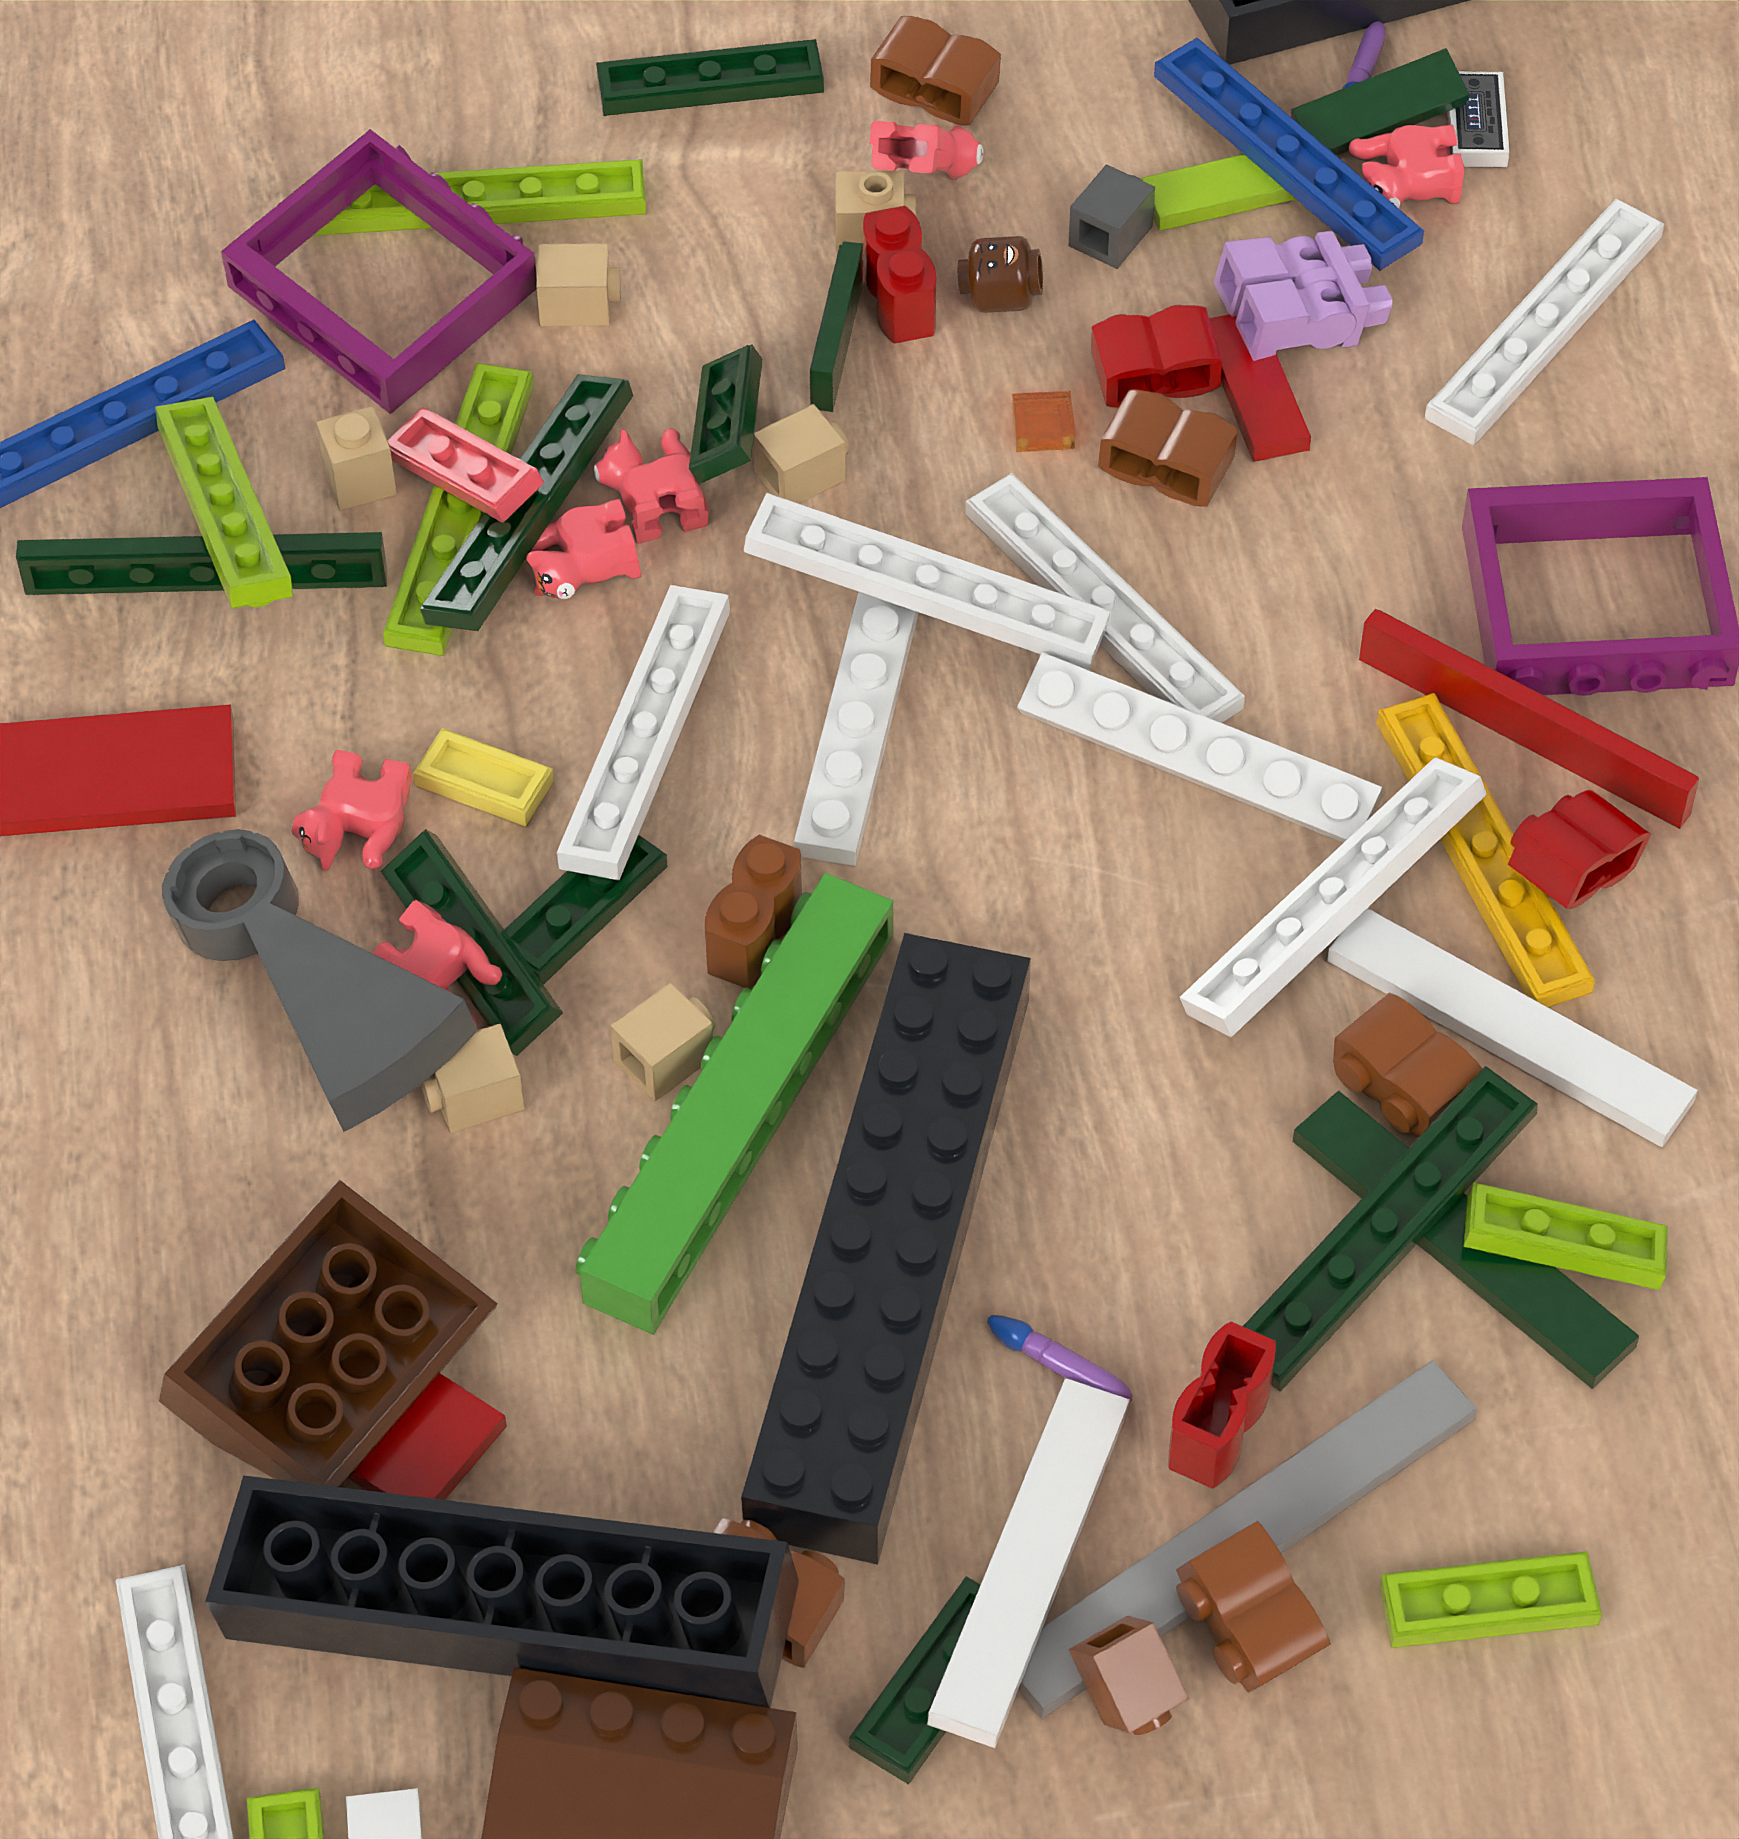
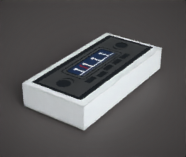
M1458 71L1470 96L1468 104L1447 112L1448 125L1454 126L1457 137V146H1450L1451 155L1461 153L1464 167H1507L1510 153L1503 72Z

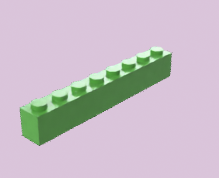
M827 873L823 874L812 894L804 892L800 896L792 913L791 928L783 941L775 939L769 946L762 962V975L754 988L745 987L738 996L732 1011V1023L723 1038L715 1036L710 1041L702 1059V1072L692 1087L685 1085L679 1091L672 1106L670 1124L661 1137L654 1135L647 1143L640 1159V1172L630 1188L622 1186L613 1198L608 1212V1224L598 1239L591 1237L583 1246L575 1269L576 1274L580 1275L583 1304L652 1335L655 1334L893 938V900Z

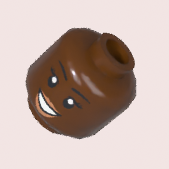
M1023 236L977 239L971 244L968 259L958 260L957 273L960 294H970L972 303L979 312L1022 311L1031 306L1034 295H1042L1043 265L1040 249H1031L1028 240Z

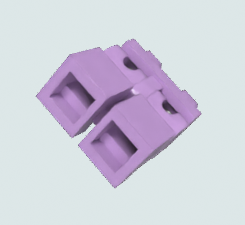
M1333 231L1318 232L1315 240L1311 237L1299 236L1291 238L1282 244H1274L1271 237L1225 242L1213 282L1228 314H1231L1232 317L1237 316L1235 324L1253 361L1276 355V351L1280 349L1309 344L1318 349H1328L1339 344L1342 348L1357 346L1363 328L1387 323L1392 307V298L1385 285L1363 288L1360 285L1368 283L1372 271L1371 257L1365 245L1341 247Z

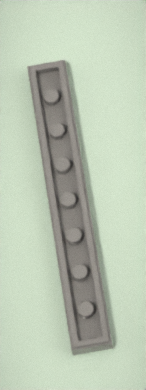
M1432 1360L1043 1626L1018 1690L1042 1719L1087 1689L1069 1652L1071 1647L1126 1616L1153 1622L1160 1637L1190 1617L1177 1594L1176 1586L1181 1583L1176 1571L1177 1568L1256 1521H1259L1282 1554L1474 1421L1477 1412L1476 1406Z

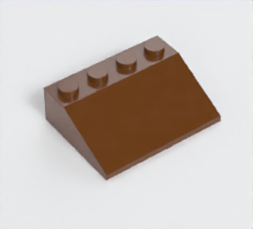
M339 1179L164 1373L159 1402L210 1443L274 1479L342 1487L496 1309L498 1303Z
M513 1668L497 1737L481 1839H780L798 1750L796 1712Z

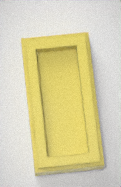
M441 728L413 773L415 786L524 827L528 825L554 782L553 768Z

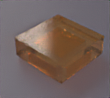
M1071 391L1012 394L1011 408L1016 452L1075 449L1076 434Z

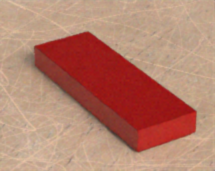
M1231 314L1209 318L1222 359L1221 383L1253 462L1310 451L1311 435L1277 353L1276 355L1253 361L1235 324L1237 316L1232 317Z

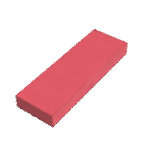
M425 407L420 408L387 440L393 462L502 523L544 483L538 470Z

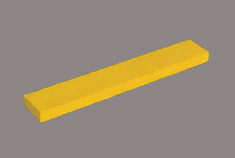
M1435 693L1378 710L1376 724L1408 782L1434 757L1481 776ZM1482 779L1487 795L1458 821L1440 841L1526 996L1546 1007H1551L1593 993L1595 979L1548 895L1507 865L1515 849L1510 843L1513 832Z

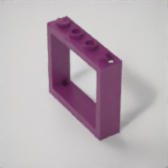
M371 129L221 251L227 285L230 289L390 414L537 290L536 258L534 253L523 245L522 237L515 234L509 235L493 222L489 214L481 206L475 203L468 204L452 191L449 184L439 174L426 172L411 160L404 148L400 145L396 148ZM375 184L494 274L394 359L275 267Z
M1708 477L1468 488L1462 531L1486 666L1542 695L1576 694L1587 696L1599 692L1637 691L1649 693L1660 689L1699 688L1707 690L1708 687L1734 686L1739 668V625ZM1691 534L1711 635L1513 645L1496 544Z

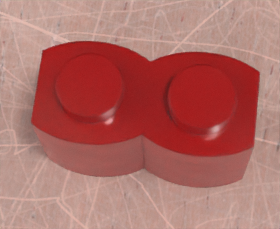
M906 206L865 213L863 219V276L868 290L877 299V318L882 332L894 344L934 336L936 330V269L929 255L922 249V230L917 217Z
M1173 305L1149 317L1118 314L1092 326L1091 354L1105 404L1108 407L1119 408L1129 390L1155 392L1169 398H1188L1202 395L1221 387L1222 359L1206 307Z
M1586 790L1574 797L1565 795L1550 811L1539 817L1535 815L1528 816L1518 826L1511 838L1510 843L1515 849L1507 865L1563 907L1573 909L1590 899L1600 888L1611 887L1625 878L1636 867L1651 833L1594 791Z
M1231 1321L1222 1326L1212 1336L1202 1357L1200 1377L1192 1381L1184 1389L1173 1411L1168 1455L1169 1470L1212 1489L1221 1484L1231 1474L1240 1457L1243 1433L1260 1419L1269 1400L1276 1351L1275 1340Z

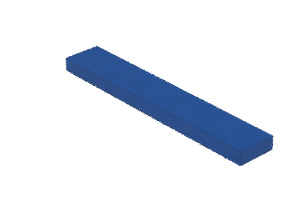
M1193 39L1155 62L1154 77L1350 246L1364 244L1371 257V264L1379 271L1422 245L1424 230L1200 39Z
M255 319L1 441L0 508L159 431L157 427L156 406L214 397L217 403L284 370L285 364L282 353Z

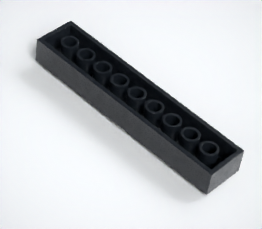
M904 933L741 1496L743 1520H751L766 1527L774 1534L777 1541L788 1542L790 1546L878 1565L1029 1003L1031 958Z

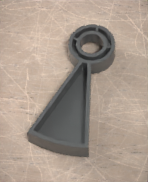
M241 829L227 830L222 833L217 832L204 836L183 850L168 868L169 872L166 873L162 883V898L182 942L191 951L194 950L196 954L206 959L217 961L240 960L259 954L343 1132L377 1115L416 1089L447 1063L478 1031L465 999L296 916L299 906L298 889L279 849L268 837ZM242 885L256 887L253 896L244 905L232 911L221 913L209 911L212 902L224 891Z

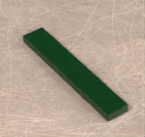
M577 374L520 459L536 468L544 483L504 523L486 513L482 515L421 606L420 611L426 625L479 631L526 560V556L532 551L634 396L629 380Z
M382 532L273 534L290 573L292 589L387 587V564ZM202 536L17 540L16 560L25 595L224 591Z
M1485 1066L1255 1312L1243 1327L1275 1340L1276 1351L1271 1385L1281 1392L1466 1192L1473 1182L1478 1179L1537 1115L1538 1103Z
M1339 1090L1294 1129L1293 1142L1360 1198H1363L1409 1149L1408 1146ZM1464 1193L1417 1245L1593 1389L1637 1347L1639 1335L1556 1267L1464 1247L1468 1196Z

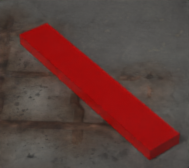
M1375 608L1365 620L1359 656L1360 661L1424 695L1435 693L1439 702L1679 829L1691 815L1699 782L1697 775Z

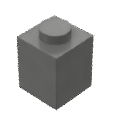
M1106 164L1070 206L1068 246L1118 269L1153 227L1155 187L1134 175H1129Z

